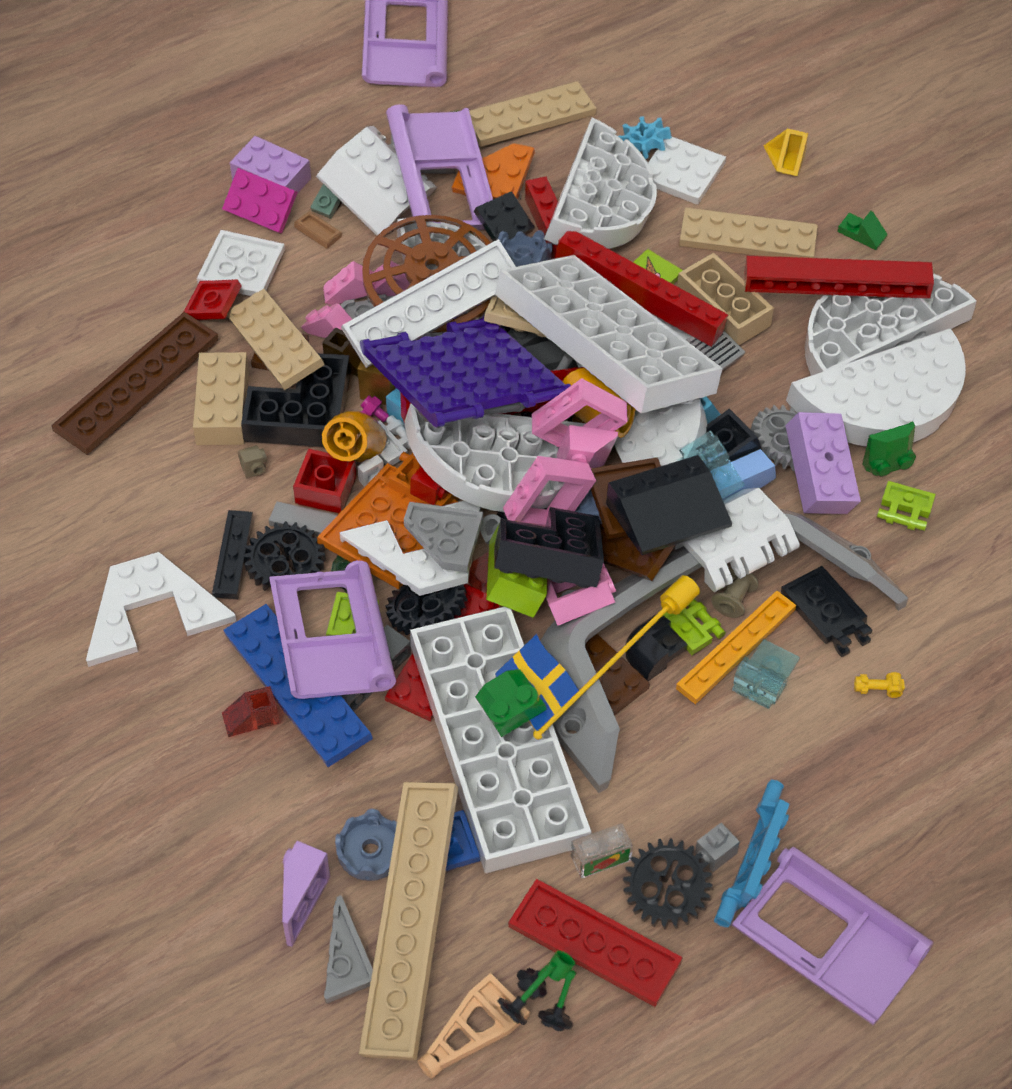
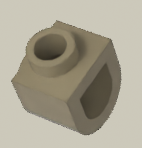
M255 445L238 450L239 461L246 479L265 473L264 463L267 462V458L263 448L259 449Z

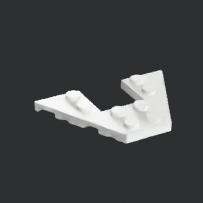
M465 501L444 506L479 512L481 507ZM387 520L340 532V540L342 542L346 541L358 549L360 555L370 558L371 562L383 571H390L396 576V580L403 585H408L419 596L468 583L469 570L467 573L442 569L425 549L403 554Z
M159 552L113 565L109 569L86 658L87 665L90 667L138 652L125 612L127 610L174 596L187 636L235 622L236 616Z

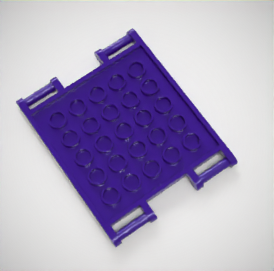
M484 316L482 319L462 323H447V332L434 337L424 336L414 341L409 339L406 331L399 332L396 336L371 341L369 339L360 340L363 355L435 428L443 427L445 423L467 418H483L485 409L517 402L522 403L526 408L534 407L536 403L552 400L571 386V384H564L499 325L484 321Z

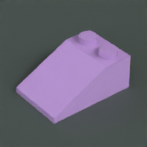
M296 841L292 849L289 848L283 858L282 922L287 945L291 947L330 879L327 853L299 841Z

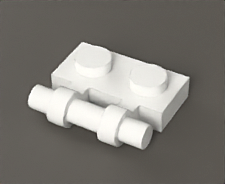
M391 415L386 420L387 426L380 420L377 422L383 427L387 437L386 446L379 457L385 465L389 463L393 466L401 461L399 460L403 451L408 453L406 448L411 449L408 443L405 424L400 419L397 420ZM394 434L399 435L401 438L398 440Z

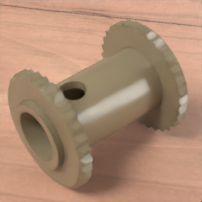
M731 567L729 571L733 578V583L727 585L723 593L714 594L711 602L714 608L721 614L731 618H738L745 612L741 602L746 592L756 591L759 583L752 573L746 574L741 579L738 578Z

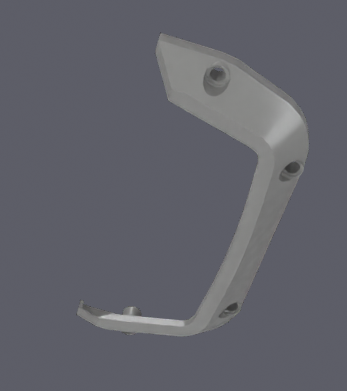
M780 509L789 519L798 540L846 571L851 577L873 583L895 601V608L898 611L906 607L908 597L873 561L871 553L866 547L853 544L802 514ZM685 546L675 549L669 554L653 581L634 574L614 584L616 592L612 593L615 603L559 626L554 621L546 630L541 643L567 671L578 690H580L596 674L585 648L587 641L643 601L673 584L680 576H687L703 566ZM598 679L553 723V727L561 746L597 792L600 793L608 788L611 780L620 728ZM573 730V731H576L577 733L571 734V733H568L567 731Z

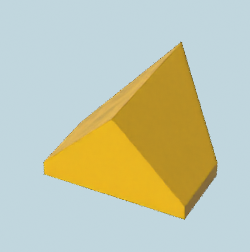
M787 128L763 145L777 172L798 176L805 157L809 133Z

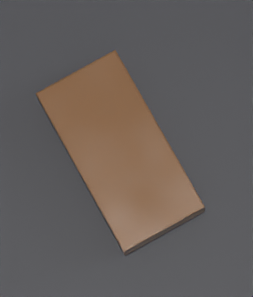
M310 211L294 221V228L326 249L342 237L341 231Z

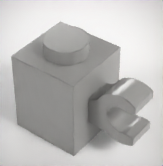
M720 823L697 840L695 855L702 853L703 859L700 863L708 862L709 869L714 872L737 854L740 841Z

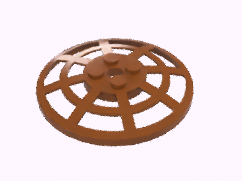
M418 215L393 223L374 238L364 256L362 277L367 297L372 305L376 307L384 301L373 288V282L386 279L390 289L398 295L404 290L397 285L393 276L405 273L406 279L410 283L407 288L409 289L467 257L458 256L452 249L458 242L462 243L470 254L476 252L473 245L464 238L469 232L479 238L486 246L491 244V242L470 224L447 216ZM426 222H443L460 228L454 232L439 227H427ZM414 223L417 224L418 229L404 233L395 241L385 238V236L396 229ZM429 233H439L450 237L445 243L431 241ZM420 234L422 243L417 244L413 248L402 244L408 238ZM377 244L387 247L383 270L370 274V258ZM394 251L406 255L403 265L390 267ZM429 264H435L438 266V268L430 270L426 266ZM491 299L448 323L477 320L486 312ZM447 323L430 333L447 332Z

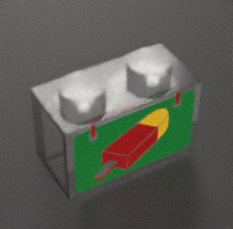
M622 823L571 842V858L581 879L631 861L633 845Z

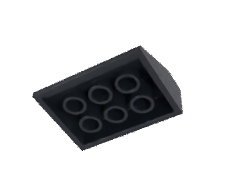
M699 455L608 483L606 505L641 555L732 527V521L711 471Z

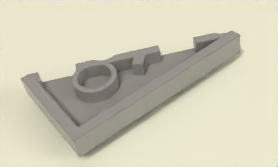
M341 895L336 897L333 910L327 981L324 992L326 1004L370 987L373 971Z

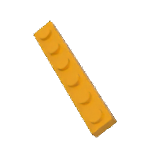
M775 591L677 683L676 690L696 705L795 611L796 604L780 592Z

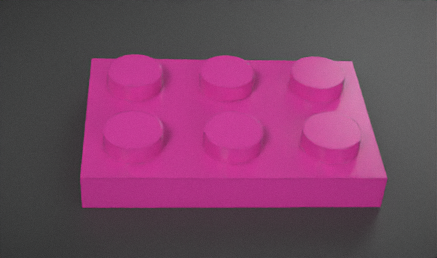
M237 168L222 209L282 234L298 192Z

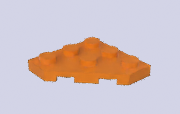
M513 143L482 158L493 199L511 191L516 199H518L535 154L534 147ZM458 170L452 185L453 193L466 195L461 174Z

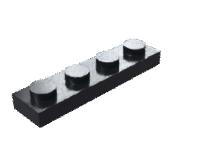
M228 510L212 590L215 598H239L245 566V547L249 545L254 518L253 512Z

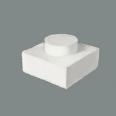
M378 455L363 461L358 466L359 482L364 487L384 467L383 460Z

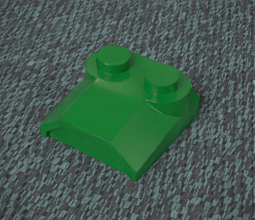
M912 421L902 426L869 435L862 463L867 472H871L875 476H886L896 470L908 469L914 464L916 455L912 450L915 433L914 422Z
M521 669L505 671L484 684L475 696L501 738L547 710L537 690L531 685Z

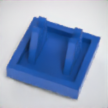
M464 810L454 812L446 871L480 861V855Z

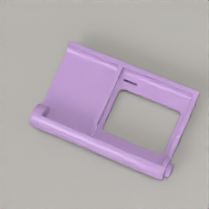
M366 0L362 65L363 79L371 84L440 87L444 85L447 80L448 0ZM392 4L426 7V41L385 39L386 6Z
M399 104L388 108L386 115L412 216L431 215L420 170L457 168L461 174L472 215V220L463 222L470 224L477 230H485L475 215L474 210L477 206L491 201L493 198L469 109L464 108L459 112L409 114L408 108L405 105Z
M353 561L346 566L344 571L269 577L290 690L294 697L305 699L388 690L395 685L396 678L371 571L367 562ZM333 587L346 588L356 634L307 638L305 636L297 591Z
M792 847L790 850L785 848L777 859V862L780 863L777 870L762 886L758 897L749 902L732 923V926L871 1025H874L926 957L934 942L797 848ZM784 882L791 883L848 924L824 957L816 958L759 918L758 913Z

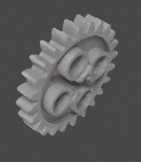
M775 405L772 406L771 410L766 407L763 412L759 411L758 415L755 416L751 424V430L757 435L764 454L769 459L774 460L775 466L781 463L783 469L790 466L795 471L785 425L797 413L794 412L793 407L789 411L786 410L784 405L781 406L780 410Z

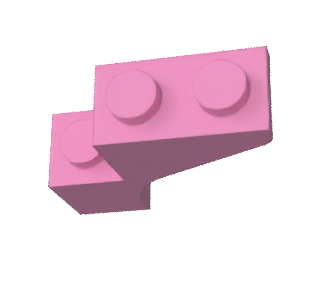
M352 261L336 276L327 281L324 285L325 303L332 306L337 303L341 304L346 300L367 296L363 286V266ZM393 261L390 263V267L399 266ZM383 265L379 266L374 272L369 270L370 274L383 270ZM405 273L393 276L397 285L405 291L409 286ZM386 279L372 283L377 294H386L389 297L396 296L387 284Z
M339 303L332 306L325 305L318 311L316 309L312 310L305 317L307 321L301 328L308 334L327 338L335 327L341 329L342 325L352 320V318Z

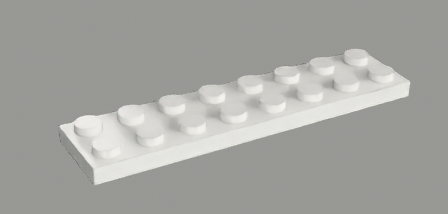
M498 239L343 324L341 329L367 368L373 364L363 355L360 340L369 339L371 341L396 336L399 332L404 331L408 333L411 341L417 340L496 296L500 270L516 266Z

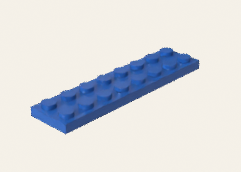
M267 604L223 630L227 639L327 767H330L373 739L371 732L341 695L299 699L291 694L277 616Z

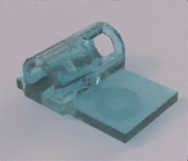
M711 431L679 450L683 457L677 461L699 455L711 471L722 499L745 486L728 459L730 456L718 437L714 436Z
M763 639L752 658L749 660V657L745 656L735 673L732 691L769 709L772 703L775 704L787 686L788 677L800 657Z

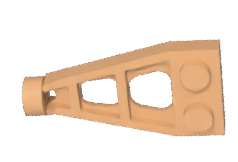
M491 973L469 991L427 1053L418 1060L420 1068L429 1078L433 1079L444 1068L508 1036L520 1025L504 1013L500 1008L501 1005L497 1002L500 997L510 1002H513L516 998ZM477 1007H482L495 1021L491 1028L480 1033L475 1032L467 1024L468 1017ZM523 1007L521 1012L524 1018L527 1019L530 1012ZM456 1029H460L470 1039V1042L458 1050H453L446 1041ZM433 1056H437L440 1061L437 1062Z

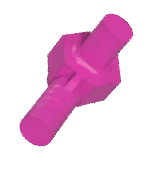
M369 395L360 405L363 408L361 412L369 416L375 415L383 423L390 416L380 408L382 401L376 396L372 398Z

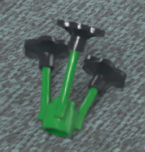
M558 950L541 970L535 971L532 968L519 970L517 972V978L519 979L517 985L525 993L522 996H518L513 1002L500 997L497 1002L501 1005L502 1011L509 1015L517 1024L525 1025L527 1021L521 1010L527 1004L526 1000L528 998L535 1000L538 997L543 998L546 996L545 979L548 976L558 982L561 979H565L558 1003L554 1004L553 1009L539 1011L538 1017L544 1026L552 1027L556 1031L572 1029L573 1023L570 1021V1017L564 1014V1003L571 982L577 974L572 969L575 966L574 959L566 952Z

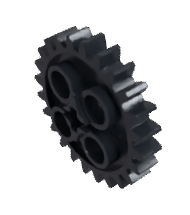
M287 521L284 522L283 527H279L277 523H274V529L272 530L265 526V533L257 531V539L250 538L251 545L245 547V568L248 571L249 578L254 579L256 586L262 584L264 591L271 587L269 578L271 576L317 573L320 570H324V562L326 561L324 545L317 543L314 530L307 533L306 525L298 529L297 522L292 527H288ZM275 543H278V545H279L280 548H281V552H282L283 555H280V549H279V547H277V545H276ZM287 561H290V567L292 568V570H294L295 573L291 571Z
M464 584L421 596L413 592L408 585H402L400 590L392 591L393 597L387 598L389 604L385 605L392 627H396L398 632L404 630L405 635H408L412 629L452 620L454 615L461 616L460 609L466 608L465 601H468Z
M670 838L668 845L664 846L662 840L658 839V847L655 848L649 842V851L645 852L639 848L638 851L641 857L638 859L631 856L630 859L634 867L626 866L625 868L626 872L631 875L623 878L624 883L630 885L623 889L624 893L632 895L627 899L628 905L636 904L633 908L635 915L643 912L641 916L643 922L651 917L652 927H655L659 921H662L664 929L667 928L669 922H672L675 929H678L679 920L689 925L688 916L691 915L693 918L698 919L697 908L703 911L706 910L702 900L711 901V896L705 892L713 890V884L706 882L713 878L712 873L704 872L709 868L708 862L700 863L703 859L702 853L693 856L695 850L693 845L685 850V844L682 840L678 846H674L673 839ZM657 861L667 863V867L661 872L653 870V865ZM674 861H677L678 864L671 876L673 885L667 887L664 903L662 906H658L665 891L662 882H668L672 864ZM683 870L693 872V876L687 881L679 879L678 876ZM647 887H656L658 891L655 896L648 898L643 895ZM679 895L683 897L684 901L680 906L674 907L669 904L673 896Z

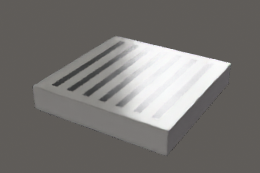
M723 331V334L712 347L693 336L686 339L687 342L722 367V371L745 354V351L725 331Z

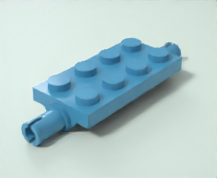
M770 780L767 783L763 797L756 808L760 817L733 886L724 891L721 897V904L714 919V922L721 927H729L735 912L741 907L745 908L752 898L756 899L762 889V884H760L762 875L765 876L771 866V861L768 859L771 852L773 853L780 842V838L777 837L780 829L782 830L785 827L789 815L786 814L789 803L779 799L784 785L777 780Z

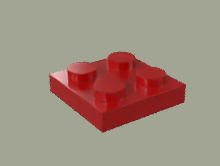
M238 279L199 281L183 312L196 320L225 319L242 285Z

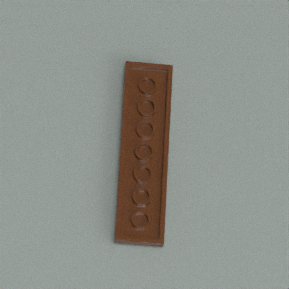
M183 312L51 425L53 431L88 455L199 357V353H204L219 340L218 334Z

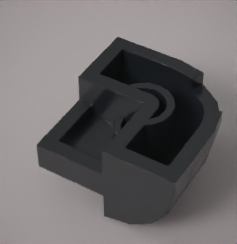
M653 615L652 617H650L649 619H647L646 621H644L642 624H640L639 626H637V627L631 632V634L628 636L627 641H626V644H627L655 615ZM662 616L625 652L626 659L647 681H650L667 669L668 662L687 650V643L671 628V621Z

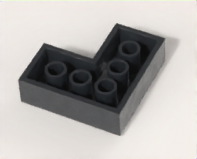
M317 353L324 365L298 381L296 389L284 390L283 388L248 386L241 421L244 442L324 447L322 443L324 427L334 416L345 412L351 374L349 355Z
M550 507L545 527L500 519L494 545L495 569H499L504 573L516 572L525 574L530 578H548L556 583H574L582 588H597L604 562L599 516Z

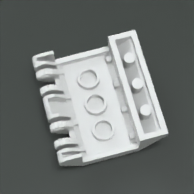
M369 126L337 150L316 177L373 233L378 235L384 229L396 223L398 217L409 209L410 205L395 146L393 144L387 145L385 143L387 138L384 135H380L381 132L374 126ZM421 175L426 196L428 197L437 187L430 180L426 181L428 178L425 175Z
M760 488L743 489L723 499L732 521V527L674 546L675 549L685 546L704 567V582L713 592L733 583L727 563L730 562L735 575L741 579L746 574L748 575L767 565V563L773 562L775 559L769 541L772 542L776 552L781 557L800 547L789 519Z

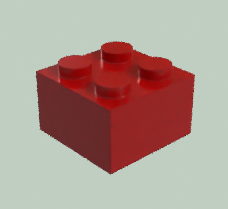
M308 448L293 485L295 504L340 513L346 505L356 479L355 460L341 461L332 457L327 452Z

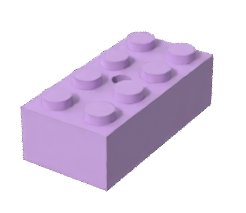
M798 412L785 426L803 512L848 514L861 501L842 414Z

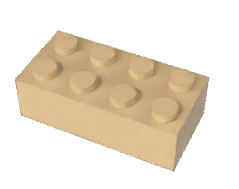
M715 253L710 254L678 274L677 287L729 314L724 331L738 345L771 326L774 308L757 292H745V281Z
M246 352L199 353L193 421L196 445H244L241 421L249 378Z

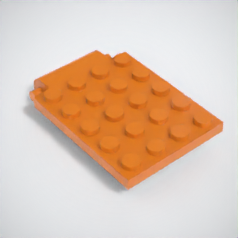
M404 451L399 457V460L403 461V463L398 468L387 463L317 537L318 544H323L325 548L349 562H367L372 575L397 589H400L403 584L396 580V576L388 570L383 571L371 562L370 558L360 555L358 549L348 542H342L340 540V532L387 520L403 554L424 549L404 527V517L409 502L429 504L410 494L411 477L421 465L413 453L410 455ZM448 493L445 499L437 501L436 506L457 503L459 498Z

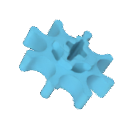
M642 116L639 118L640 122H638L637 126L623 125L624 135L618 137L623 141L629 140L642 152L645 159L648 158V153L651 149L657 148L664 151V139H671L670 128L663 127L662 118H657L653 123H646Z

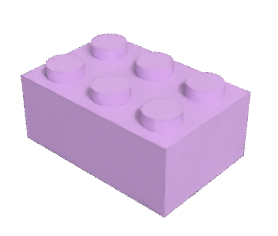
M254 136L230 162L232 181L237 168H240L299 193L311 179L308 159L257 136Z

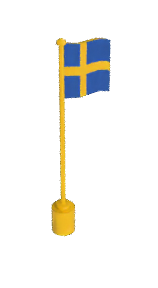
M686 575L680 576L660 596L662 609L580 690H578L567 671L544 648L537 634L495 673V676L497 677L508 670L521 669L531 685L537 690L547 710L529 720L534 729L533 737L537 740L542 739V734L666 612L675 615L680 614L700 594V589L690 577Z

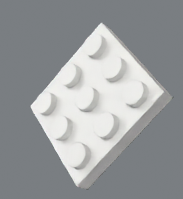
M672 136L671 139H664L665 150L657 149L648 162L653 172V183L656 184L657 189L698 205L724 166L726 157Z
M220 230L197 277V282L238 279L242 285L238 294L252 296L262 289H267L285 251V246L283 243Z

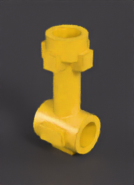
M897 672L888 673L886 680L868 679L867 674H860V676H855L854 691L867 694L868 689L887 690L888 697L898 698L903 695L905 689L904 679Z

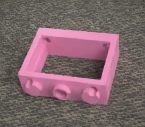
M581 378L532 413V434L560 447L568 429V426L561 422L586 405L601 412V414L582 427L615 431L627 423V402Z
M537 456L504 505L503 510L508 520L545 527L550 507L575 512L596 482V479L588 463ZM549 480L565 482L547 509L530 508Z
M604 562L597 588H582L558 598L557 593L574 587L576 584L569 582L556 583L547 578L546 598L557 626L615 603L612 593L616 592V589Z

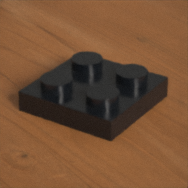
M512 191L477 206L474 210L475 215L493 242L498 240L501 231L507 232L510 240L519 231L526 235L535 228Z

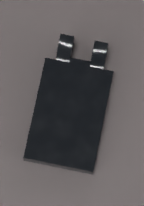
M823 566L781 587V594L796 604L795 610L825 644L830 641L833 642L837 653L841 657L850 653V649L847 646L852 643L848 637L852 633L855 634L857 641L862 646L871 642V638L868 635L872 633V629L865 624L867 622V615Z

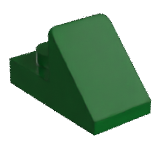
M872 210L864 219L848 213L838 226L837 231L874 250L880 247L888 235Z

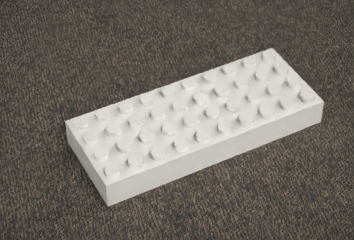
M575 255L500 270L496 296L532 324L533 327L542 332L548 339L553 341L561 350L565 351L576 362L580 363L591 374L601 380L607 387L617 393L620 398L633 406L636 411L647 413L652 410L666 408L717 393L722 367Z
M501 607L410 630L411 649L455 784L458 786V793L485 874L589 846L591 830L553 724L542 734V739L540 740L533 737L534 729L529 721L501 738L475 698L483 685L496 678L495 673L524 646L512 610L507 607Z

